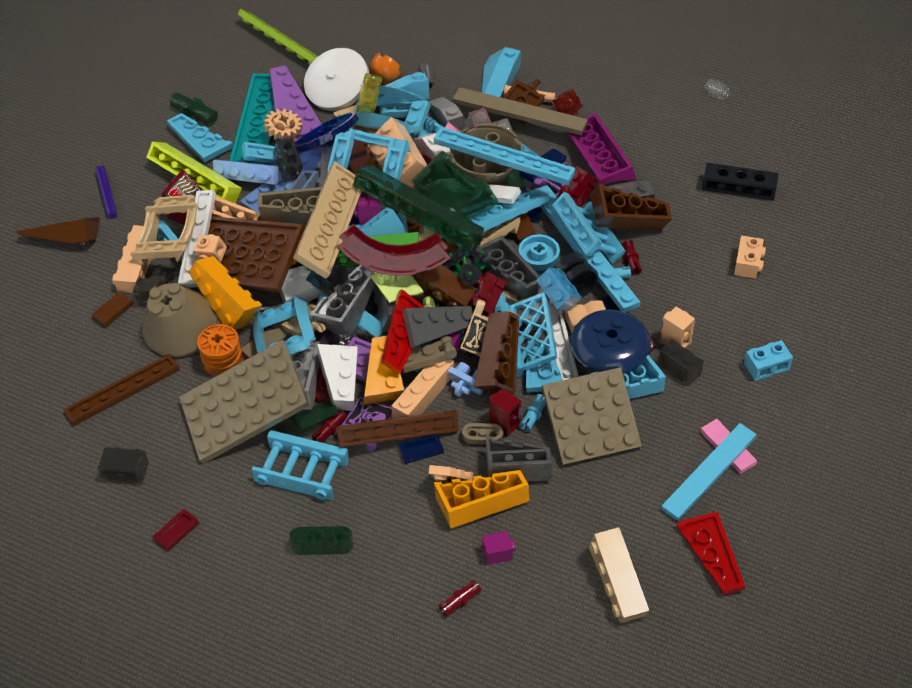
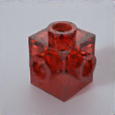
M573 89L563 92L552 100L557 112L573 116L577 115L578 110L583 107Z

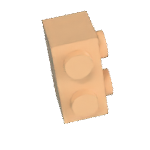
M741 235L734 275L757 279L758 271L762 272L764 261H761L760 258L765 256L766 247H762L764 239Z
M675 307L671 312L668 311L662 319L661 343L677 354H680L691 344L695 318L686 311Z

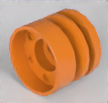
M225 324L212 325L204 329L198 336L197 345L202 365L208 374L216 377L243 361L239 337L232 327Z

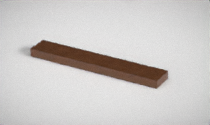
M168 354L63 409L64 414L74 427L180 371L179 366L171 355Z
M456 410L339 425L336 426L337 443L340 448L459 431L458 415Z

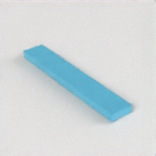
M739 423L666 500L661 509L679 521L756 439L757 434Z

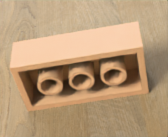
M391 117L374 134L408 141L411 152L406 154L399 187H401L399 191L406 194L430 169L405 126ZM369 144L383 170L388 148Z

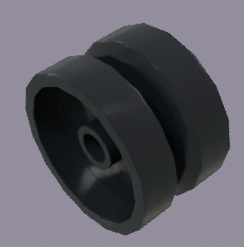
M569 253L553 266V268H559L566 274V277L575 286L582 298L594 288L598 281L599 274L597 270L588 263L581 253Z

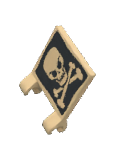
M482 300L477 302L460 348L478 356L481 354L488 317L481 315L485 306V301Z

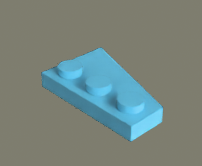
M536 342L531 351L536 353L541 344ZM546 347L541 356L551 354L550 348ZM528 353L527 362H530L533 355ZM555 360L526 370L527 393L543 392L542 385L563 380Z

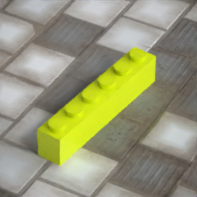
M152 141L146 158L176 176L181 170H184L203 191L214 190L216 197L236 204L242 189L240 186L169 144Z

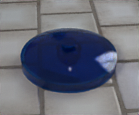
M355 111L339 115L303 135L293 146L298 153L312 151L326 145L330 147L334 145L336 135L349 131L358 122L359 117Z

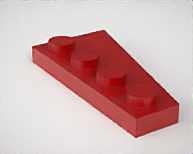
M403 289L398 291L381 361L383 365L396 375L401 373L413 350L410 346L402 311L406 308H425Z
M718 511L676 522L678 530L723 595L745 590L743 578Z

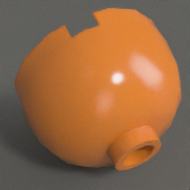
M376 53L369 65V72L373 82L377 85H387L398 80L403 74V70L401 72L399 70L400 65L387 55L382 57L379 56L381 53Z

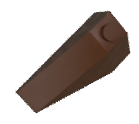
M84 218L19 230L17 235L66 243H78L79 246L90 244L89 240H95L97 237L100 218Z

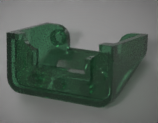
M443 150L411 180L415 185L414 190L420 196L424 195L445 211L454 223L456 221L461 223L493 208L498 203V199L485 181L477 182L462 171L457 163H451L448 158L449 155Z

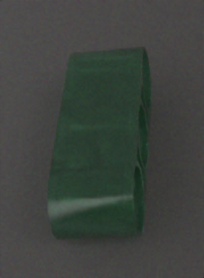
M345 526L296 527L289 534L292 551L299 555L347 554L351 552L354 546L352 532Z

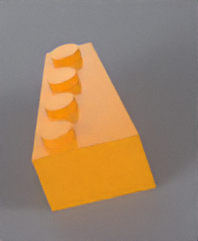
M214 256L196 260L188 271L201 290V293L211 304V308L215 311L222 324L228 325L234 330L246 327L262 306L259 301H254L251 298L252 294L248 290H243L239 286L240 282L236 278H231L228 275L229 271Z
M521 470L495 473L492 477L486 478L474 476L472 480L465 481L453 479L452 483L442 484L441 481L434 482L436 500L451 529L529 501V485Z

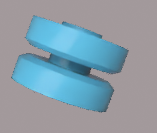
M537 234L525 238L519 245L518 253L541 276L549 267L553 268L559 261L560 248L553 238Z

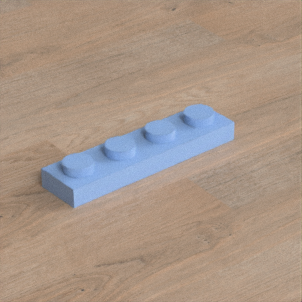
M213 160V171L226 179L278 184V166Z

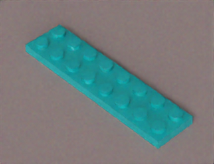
M252 74L229 161L266 165V163L244 160L241 146L243 142L269 146L271 144L272 136H268V132H265L264 127L266 115H270V111L275 112L270 74Z

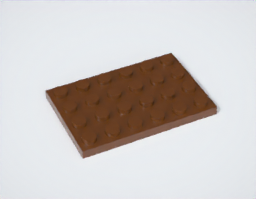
M212 216L208 235L219 236L227 246L220 263L229 271L228 275L231 278H236L240 282L239 286L241 288L280 293L305 227L303 224Z

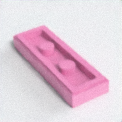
M718 419L703 426L700 431L715 448L730 434ZM745 449L731 465L739 474H742L755 466L757 460Z

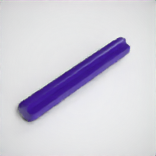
M97 166L95 170L107 215L109 218L117 217L105 166Z

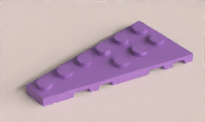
M286 65L270 68L275 113L276 109L280 111L286 109V112L292 110L293 115L297 113L298 118L302 119L300 135H297L296 139L291 137L290 141L287 139L281 141L278 138L279 147L290 148L326 139L328 133Z

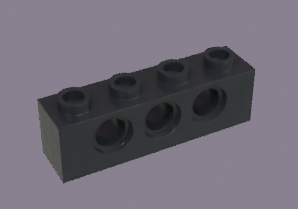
M707 162L702 190L774 201L779 173Z

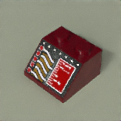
M181 170L161 194L162 197L193 195L195 197L196 192L199 190L203 191V189L184 170ZM187 212L167 214L168 219L185 225Z

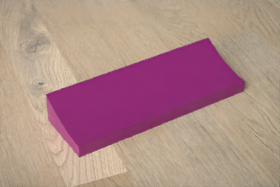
M596 113L585 117V119H588V124L582 135L566 132L600 184L605 185L616 181L637 180L633 165Z

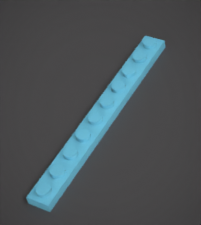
M546 185L538 188L537 190L549 194V201L542 204L540 208L575 252L581 253L588 263L597 270L599 274L598 282L618 308L623 312L639 308V299L600 250L597 249L592 256L584 253L552 206L558 198L549 186Z

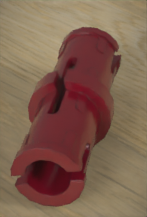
M626 240L622 243V247L626 251L625 262L630 267L631 275H635L634 270L636 275H639L642 272L639 254L635 251L633 241L629 240L628 244Z
M338 409L311 436L312 440L323 443L331 434H335L336 426L341 425L346 420V413Z
M471 580L462 589L455 590L450 598L438 605L442 613L445 611L443 615L448 617L449 614L460 606L464 607L469 599L482 591L480 585H475L476 581Z

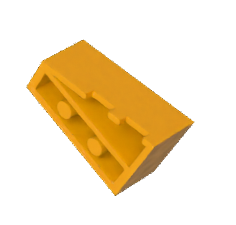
M387 336L372 338L363 405L397 400L404 392L401 374L396 375L381 363Z

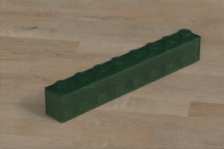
M372 165L356 169L354 187L466 251L481 244L484 228Z

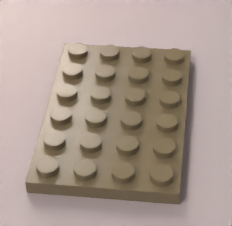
M284 340L279 341L179 397L199 461L203 464L310 406L290 351Z

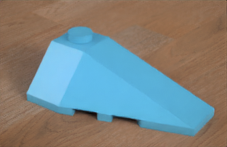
M504 47L490 55L484 65L482 93L503 98L505 85L510 86L521 66L520 50Z
M416 72L385 85L404 89L420 95L424 99H429V80L425 73ZM380 94L376 106L409 102L410 100Z

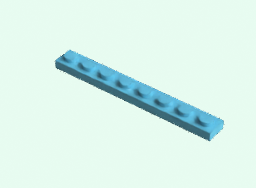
M441 127L434 137V144L561 184L569 185L575 175V168L444 127Z

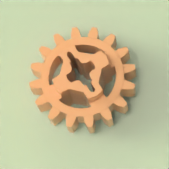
M276 109V113L270 111V115H266L264 120L265 132H268L269 137L274 136V140L280 138L281 141L284 139L290 141L291 137L296 139V136L300 135L302 130V119L298 118L297 113L293 115L292 110L286 112V109H283V111Z

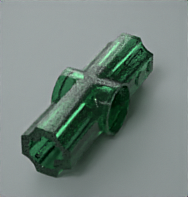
M176 92L171 96L170 105L183 111L187 117L191 119L197 118L212 125L216 122L218 111L205 106L201 99L197 97L191 99Z

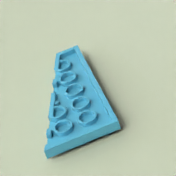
M536 189L521 193L513 204H491V202H485L463 208L462 212H446L444 217L430 216V221L443 222V230L462 239H472L473 236L485 233L488 229L500 226L503 222L512 220L518 215L525 214L533 208L542 206V204L549 201V194Z

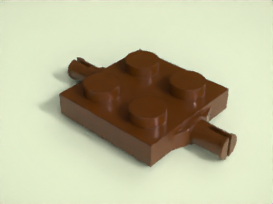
M537 78L530 85L516 80L503 97L540 107L545 100V97L536 91L537 86L541 83ZM507 116L501 121V124L507 126L512 119L517 120L524 126L527 121Z

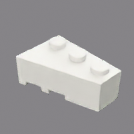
M317 344V355L333 410L353 411L357 346Z

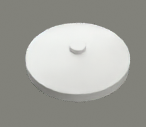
M336 48L326 51L318 56L309 66L304 78L305 93L309 100L320 109L337 111L347 108L359 99L362 92L360 85H368V66L361 55L354 50Z

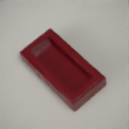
M183 509L152 536L153 540L169 552L199 525V521Z

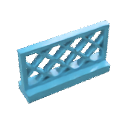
M545 292L509 305L507 302L500 305L501 312L512 311L516 315V310L523 307L526 308L519 319V328L523 322L528 323V326L524 332L519 330L517 377L525 375V370L558 358L548 298ZM542 300L543 303L539 309L533 308L536 302ZM530 311L536 312L531 321L526 319ZM541 315L545 316V320L541 325L536 323ZM533 326L539 328L534 336L528 335ZM543 331L548 332L544 341L538 339ZM525 338L531 339L526 348L522 347ZM537 342L541 344V346L535 353L531 351V349ZM546 347L550 348L551 354L541 356ZM528 353L533 355L531 361L524 364V359Z

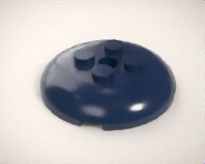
M600 310L588 314L577 323L571 336V348L576 359L586 368L591 367L598 370V372L621 367L622 373L625 374L637 369L644 363V360L650 353L651 339L644 324L633 315L619 310Z

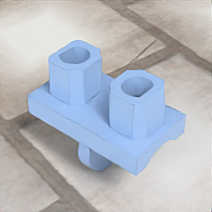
M460 362L456 368L451 366L448 370V373L451 374L450 380L453 381L451 386L455 388L454 394L460 397L463 393L469 395L470 391L481 395L483 390L474 387L477 371H475L472 377L467 375L470 367L463 362Z

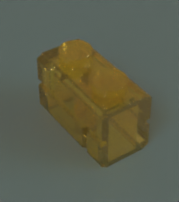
M365 73L356 112L374 113L382 77Z

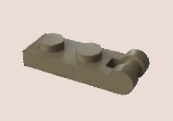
M446 336L438 342L413 349L403 367L404 373L454 358L457 352L455 347H453L452 338Z

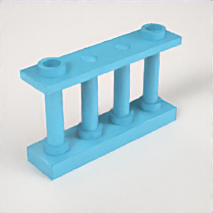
M563 192L553 203L552 206L586 255L592 256L598 249L605 253L611 264H615L626 252L609 227H596L592 202H588L584 208L578 207L569 193Z
M270 430L267 438L271 451L263 468L253 466L254 481L262 485L268 484L315 496L320 500L327 499L332 501L334 496L330 482L337 466L347 467L349 462L348 449ZM279 452L291 453L282 473L271 471ZM299 456L310 458L302 478L290 476ZM318 461L329 463L321 483L310 481Z

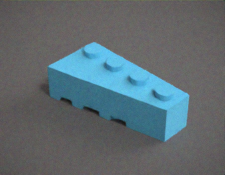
M649 355L640 367L623 374L629 399L664 391L666 376Z

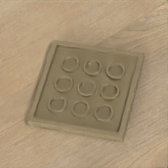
M621 367L541 386L562 466L642 447Z

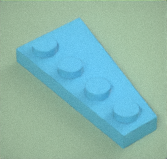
M182 113L167 120L168 126L204 163L233 148V142L225 141L221 135L211 133L207 127L199 126L196 121Z

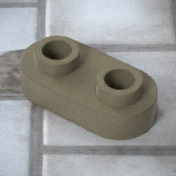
M468 423L462 429L463 440L468 444L486 445V436H496L492 437V440L496 441L503 440V429L497 424Z

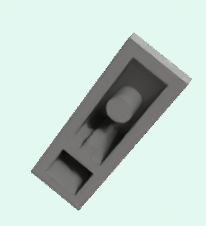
M444 97L428 101L431 104L430 109L444 128L449 122L460 131L464 130L463 114L456 104Z

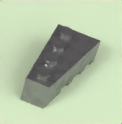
M503 236L476 248L487 253L486 256L490 258L493 267L491 269L493 275L506 281L505 289L522 300L538 295V286L540 285L536 280L540 276ZM471 255L472 264H474L476 259H474Z

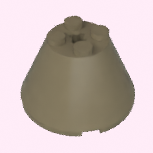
M480 124L477 125V128L470 130L466 128L460 132L522 151V143L516 138V134L499 125ZM450 149L453 163L467 182L502 186L514 170V168Z
M178 283L164 284L152 288L149 292L150 296L147 301L142 324L143 338L148 347L163 357L170 354L172 358L185 357L199 351L197 339L200 333L207 327L218 324V316L211 308L209 301L203 294L182 287Z

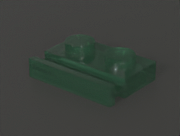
M326 400L313 406L311 410H305L292 416L291 419L295 426L303 430L337 414L338 410L336 405Z

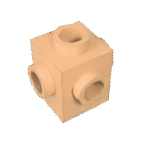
M212 234L199 235L193 251L199 259L214 256L221 262L227 246L219 236Z

